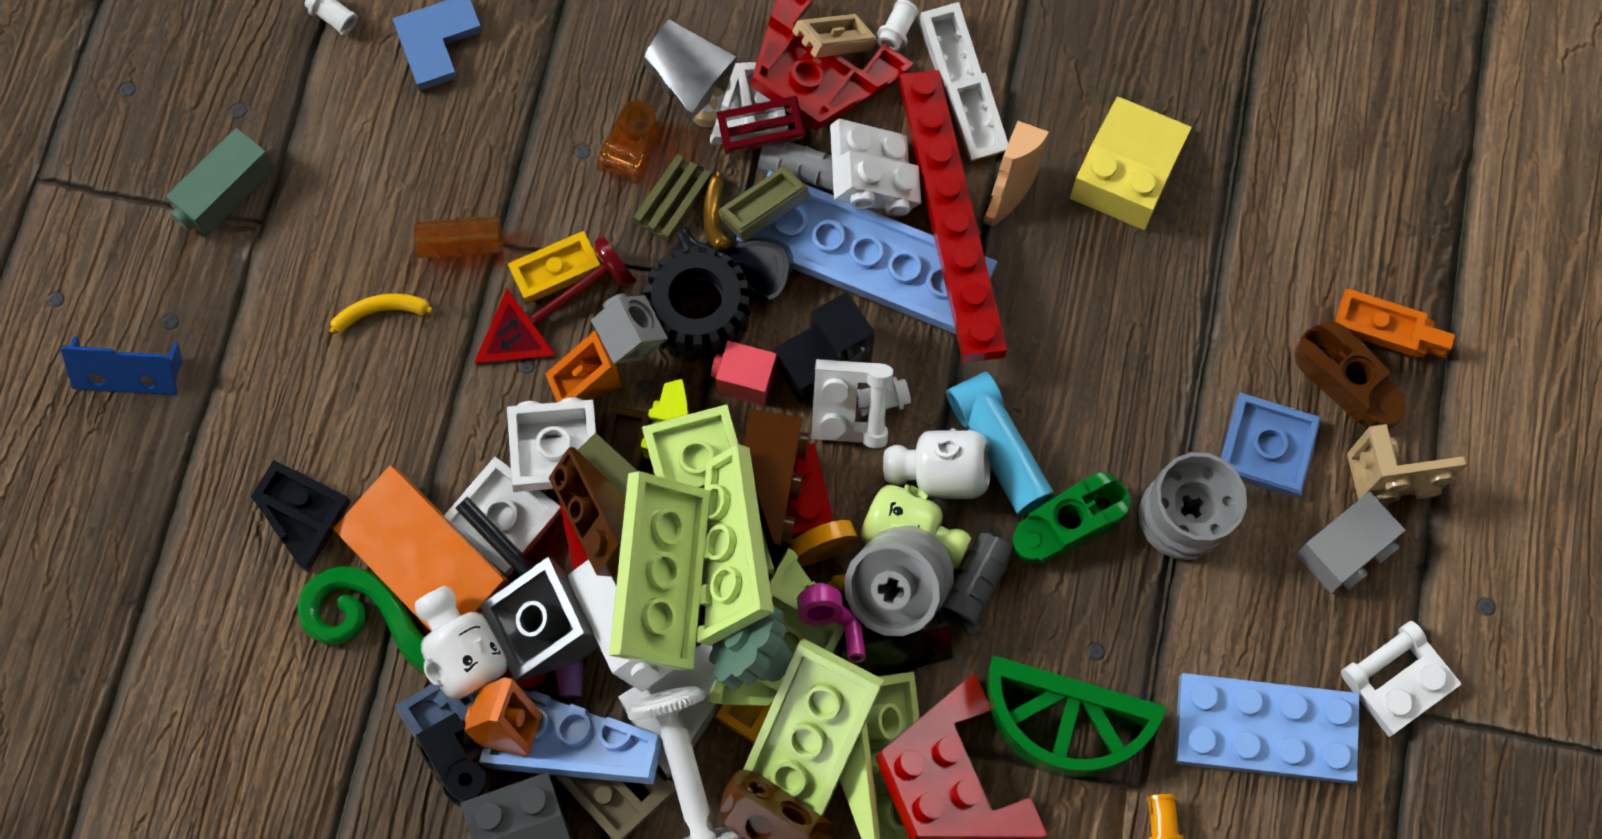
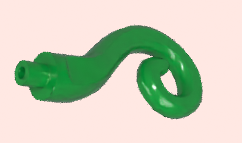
M333 567L315 575L304 585L297 604L298 619L303 630L312 639L326 645H341L358 635L365 623V610L363 604L356 597L341 595L338 598V607L345 613V620L338 626H328L322 621L319 614L321 603L328 594L339 589L355 590L371 598L378 606L402 656L411 666L425 674L423 667L425 659L421 652V643L426 636L417 627L407 606L375 573L357 567Z

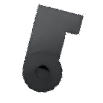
M455 712L416 734V746L446 797L452 804L461 807V802L483 794L485 774L478 763L469 760L458 741L464 738L465 726Z

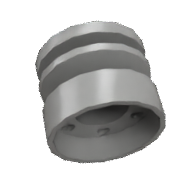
M1187 453L1174 458L1145 490L1138 507L1140 527L1146 540L1160 553L1179 560L1200 558L1209 554L1242 522L1247 508L1246 488L1239 473L1226 460L1210 453ZM1187 509H1189L1192 512V514H1188L1186 516H1184L1181 513V511H1185Z

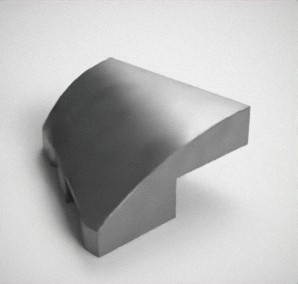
M669 19L651 42L644 56L643 64L652 75L660 79L662 82L661 87L668 96L675 94L684 105L683 115L692 120L710 102L713 89L733 70L736 56Z

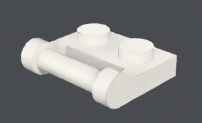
M816 359L811 439L863 442L870 448H881L887 445L889 431L885 426L888 387L893 383V369L886 364ZM858 383H867L871 386L868 422H855Z
M1408 621L1400 627L1397 636L1360 663L1356 664L1353 662L1341 670V675L1346 684L1354 693H1360L1359 700L1388 737L1398 732L1461 685V682L1428 643L1423 630L1413 621ZM1410 649L1418 660L1375 690L1369 683V678Z

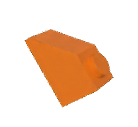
M504 677L479 688L474 703L469 706L466 712L464 731L482 748L529 756L543 714L513 679Z

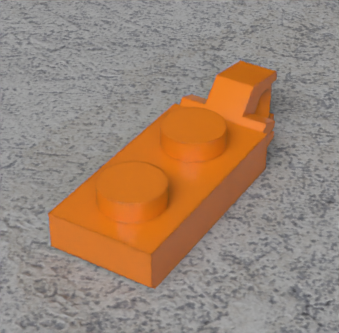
M1349 288L1345 289L1342 294L1334 322L1345 326L1360 340L1424 358L1426 354L1446 358L1451 351L1455 334L1434 328L1435 322L1427 318V313Z

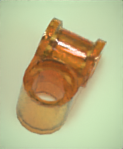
M635 100L624 105L609 137L605 140L600 150L597 170L601 172L613 171L628 177L630 183L638 184L659 136L655 110L649 103ZM638 121L649 123L640 130L630 128L632 124Z

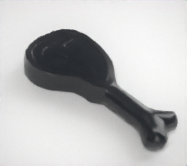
M683 227L678 232V244L671 248V255L673 257L672 252L681 249L683 254L691 253L690 246H699L701 253H706L708 247L715 248L710 244L699 242L691 235L688 227ZM764 237L751 238L744 242L736 243L726 251L721 252L717 250L718 258L726 254L732 258L733 267L739 265L743 271L744 280H747L749 292L762 300L774 299L784 292L790 282L793 269V254L789 246L782 241Z

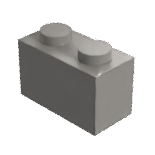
M1369 491L1310 539L1296 556L1331 594L1342 585L1349 591L1369 574L1363 568L1374 558L1381 564L1400 548L1395 540L1406 530Z

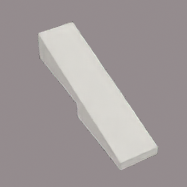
M957 2L921 12L917 23L934 68L940 72L946 100L970 162L1005 152L1008 141L987 75L981 72L960 3Z

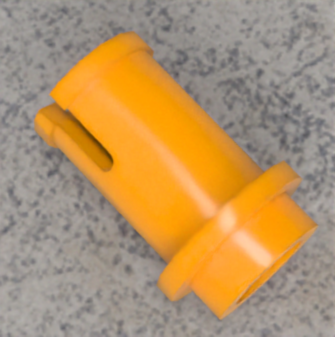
M1157 794L1147 797L1152 836L1148 839H1184V836L1180 835L1178 831L1176 795Z

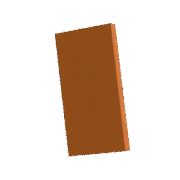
M392 465L388 466L333 528L345 543L416 616L415 601L444 585L454 591L457 598L456 607L460 615L469 612L481 614L483 610L480 605L501 591L510 582L397 467ZM420 619V621L432 632L428 623Z

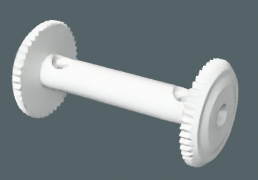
M697 686L675 688L653 694L632 704L627 712L629 720L656 717L661 725V738L684 820L690 829V836L684 839H742V837L732 832L728 827L717 829L713 827L710 821L711 812L688 729L681 718V710L702 701L706 697L705 691Z

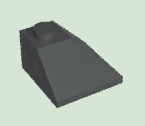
M547 557L480 605L492 632L505 654L507 666L514 681L521 682L578 663L600 647L569 583L568 574L553 558Z

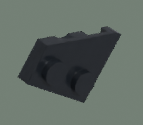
M275 460L272 461L251 495L276 534L294 557L296 563L307 573L310 572L332 535L333 528L340 521L351 503L347 496Z

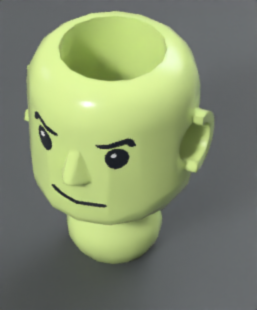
M905 484L904 488L896 485L882 487L875 496L861 529V538L865 545L879 532L893 527L916 526L930 532L946 547L953 563V569L959 568L971 537L964 530L957 528L949 530L941 526L943 520L941 508L928 499V493L908 484Z

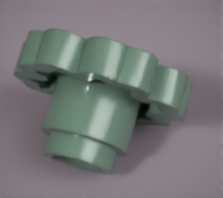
M773 606L774 613L714 643L709 656V661L714 664L711 676L733 690L738 689L743 683L752 685L757 679L762 681L769 680L771 682L780 680L785 675L793 657L786 642L783 641L786 633V627L781 623L783 612Z

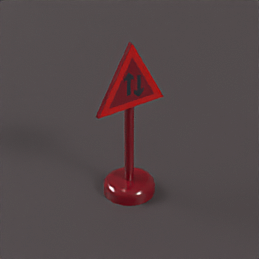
M601 235L594 241L593 250L603 264L532 316H527L514 296L506 288L474 363L556 356L535 327L538 323L609 272L622 288H629L637 281L606 238Z

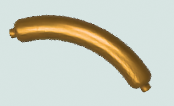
M716 172V175L711 176L708 182L703 218L705 233L710 244L716 250L723 252L730 246V240L722 232L718 213L725 180L722 178V173Z

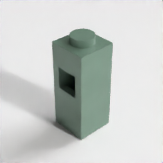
M235 128L166 195V198L174 208L171 216L185 230L190 231L194 227L203 236L207 237L275 170L266 151L238 128Z

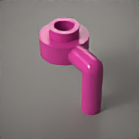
M824 583L812 584L803 590L797 597L799 619L805 624L813 626H823L834 622L844 626L848 661L851 663L863 662L866 659L862 622L850 609L843 607L840 591Z

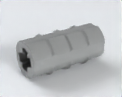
M791 142L762 148L758 161L759 172L768 174L769 170L775 172L782 166H785L803 184L834 193L832 154H828L827 151L821 152L811 149L808 145L804 147Z

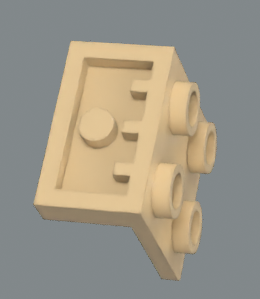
M1387 424L1370 426L1347 453L1358 500L1370 491L1382 505L1396 502L1403 495L1415 494L1417 499L1438 496L1442 493V489L1447 484L1456 480L1455 477L1467 466L1464 456L1397 466L1399 448L1396 440L1393 437L1390 438Z

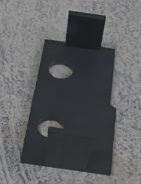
M939 608L936 613L938 625L921 629L906 636H885L864 642L866 659L863 662L852 664L864 670L872 665H881L878 671L872 673L876 676L898 674L953 658L949 623L946 622L942 610ZM839 640L836 646L838 656L848 661L847 648H843L841 640ZM922 651H932L926 658H916Z

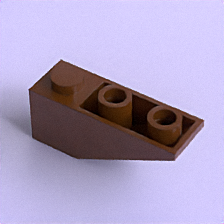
M750 409L744 446L750 448L758 508L774 555L781 556L783 542H792L795 517L788 516L790 500L799 501L803 475L795 474L798 458L806 459L810 433L803 432V417Z
M569 447L549 476V480L596 575L617 577L626 496L576 448Z

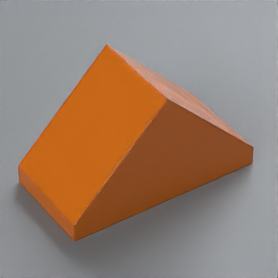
M596 330L545 373L557 402L570 397L592 400L621 388L617 366L613 364Z

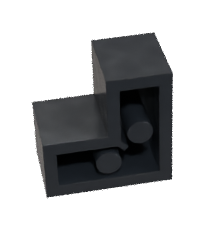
M845 292L811 311L809 329L774 348V353H777V368L800 404L809 398L813 400L816 359L872 363L875 332L849 293Z

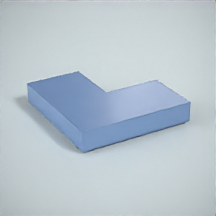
M445 0L392 18L419 91L457 79L445 45L482 33L471 0Z

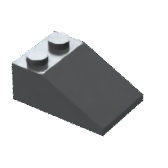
M548 772L460 803L471 839H572L555 782Z

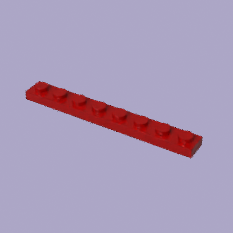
M939 70L900 74L898 85L916 162L919 166V175L963 363L1005 358L1007 352L1005 339Z

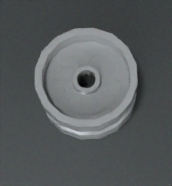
M916 526L889 528L879 532L850 562L844 578L845 597L852 613L867 628L884 636H906L921 630L947 600L954 583L953 563L946 547L932 533Z

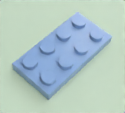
M1182 673L1179 676L1174 764L1354 784L1357 782L1360 693Z

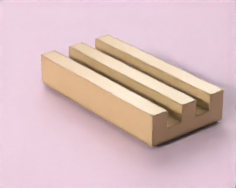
M856 14L798 20L792 30L796 37L804 36L801 42L805 47L813 46L810 53L814 58L872 51L878 41L876 36Z

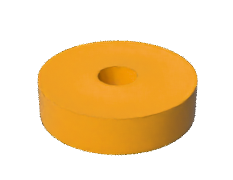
M838 520L806 531L793 539L787 545V548L796 553L800 566H806L827 560L844 552L858 541V536L850 520Z

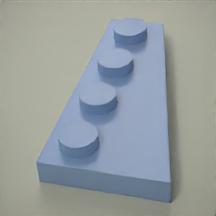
M522 689L543 714L529 756L482 748L479 763L485 769L536 774L548 772L550 775L654 784L663 741L658 734L610 717L603 718L594 715L585 708L573 704L570 706L552 700L548 695L534 690L530 692Z

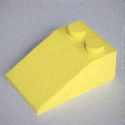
M1117 96L1076 176L1070 199L1145 230L1192 127Z

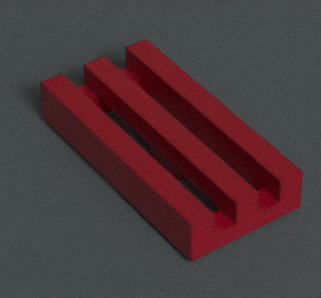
M797 95L716 112L725 155L806 138ZM787 108L792 110L791 115L729 128L727 126V121ZM795 124V129L734 142L730 140V137Z

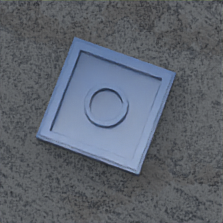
M1239 392L1220 458L1226 460L1239 473L1243 482L1298 499L1302 495L1322 417Z

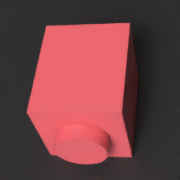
M727 341L724 354H716L711 369V377L716 378L717 393L766 406L777 370V353Z

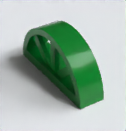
M994 655L991 658L987 671L986 697L991 708L990 715L1005 743L1030 765L1062 777L1084 778L1098 776L1124 765L1137 755L1153 737L1161 724L1167 708L1164 705ZM1002 687L1033 695L1036 698L1009 712L1003 698ZM1056 703L1065 705L1053 753L1032 742L1018 728L1017 724ZM1079 709L1087 712L1111 754L1093 759L1066 757ZM1108 718L1141 727L1142 730L1130 744L1124 747Z

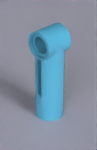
M984 371L948 389L946 393L949 404L961 425L965 428L967 427L968 430L978 431L986 437L989 445L987 457L991 464V470L1017 515L1029 513L1053 498L1055 495L1054 491L1004 408L1002 395L991 375Z

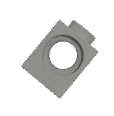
M624 293L615 295L605 301L603 304L604 309L591 319L613 364L641 361L668 339L645 295L628 297Z

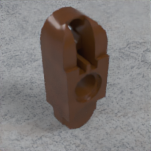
M1324 322L1308 329L1296 345L1294 356L1297 366L1312 382L1357 423L1363 420L1369 427L1387 424L1388 429L1399 423L1406 411V404L1403 399L1405 396L1388 378L1391 372L1358 337H1355L1345 326L1338 322ZM1346 373H1353L1359 376L1362 385L1349 381Z
M750 770L736 771L723 790L720 807L723 823L732 832L744 839H833L827 835L833 823L756 772Z

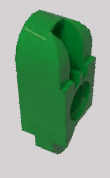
M1105 472L1093 474L1085 480L1078 482L1029 513L1026 519L1017 524L1011 540L1014 555L1025 563L1037 562L1039 565L1057 555L1060 557L1115 529L1123 522L1131 507V500L1127 489L1112 474ZM1096 500H1107L1110 507L1101 510L1096 506ZM1062 514H1069L1077 520L1079 527L1067 529L1059 523L1057 517Z

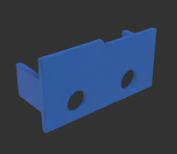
M73 337L70 346H61L60 348L72 389L177 395L178 391L175 380L183 362L178 342H174L169 355L115 352L111 348L81 347L78 337ZM93 373L99 374L105 379V382H94L90 379L89 375ZM143 376L150 377L154 380L155 385H145L139 378Z

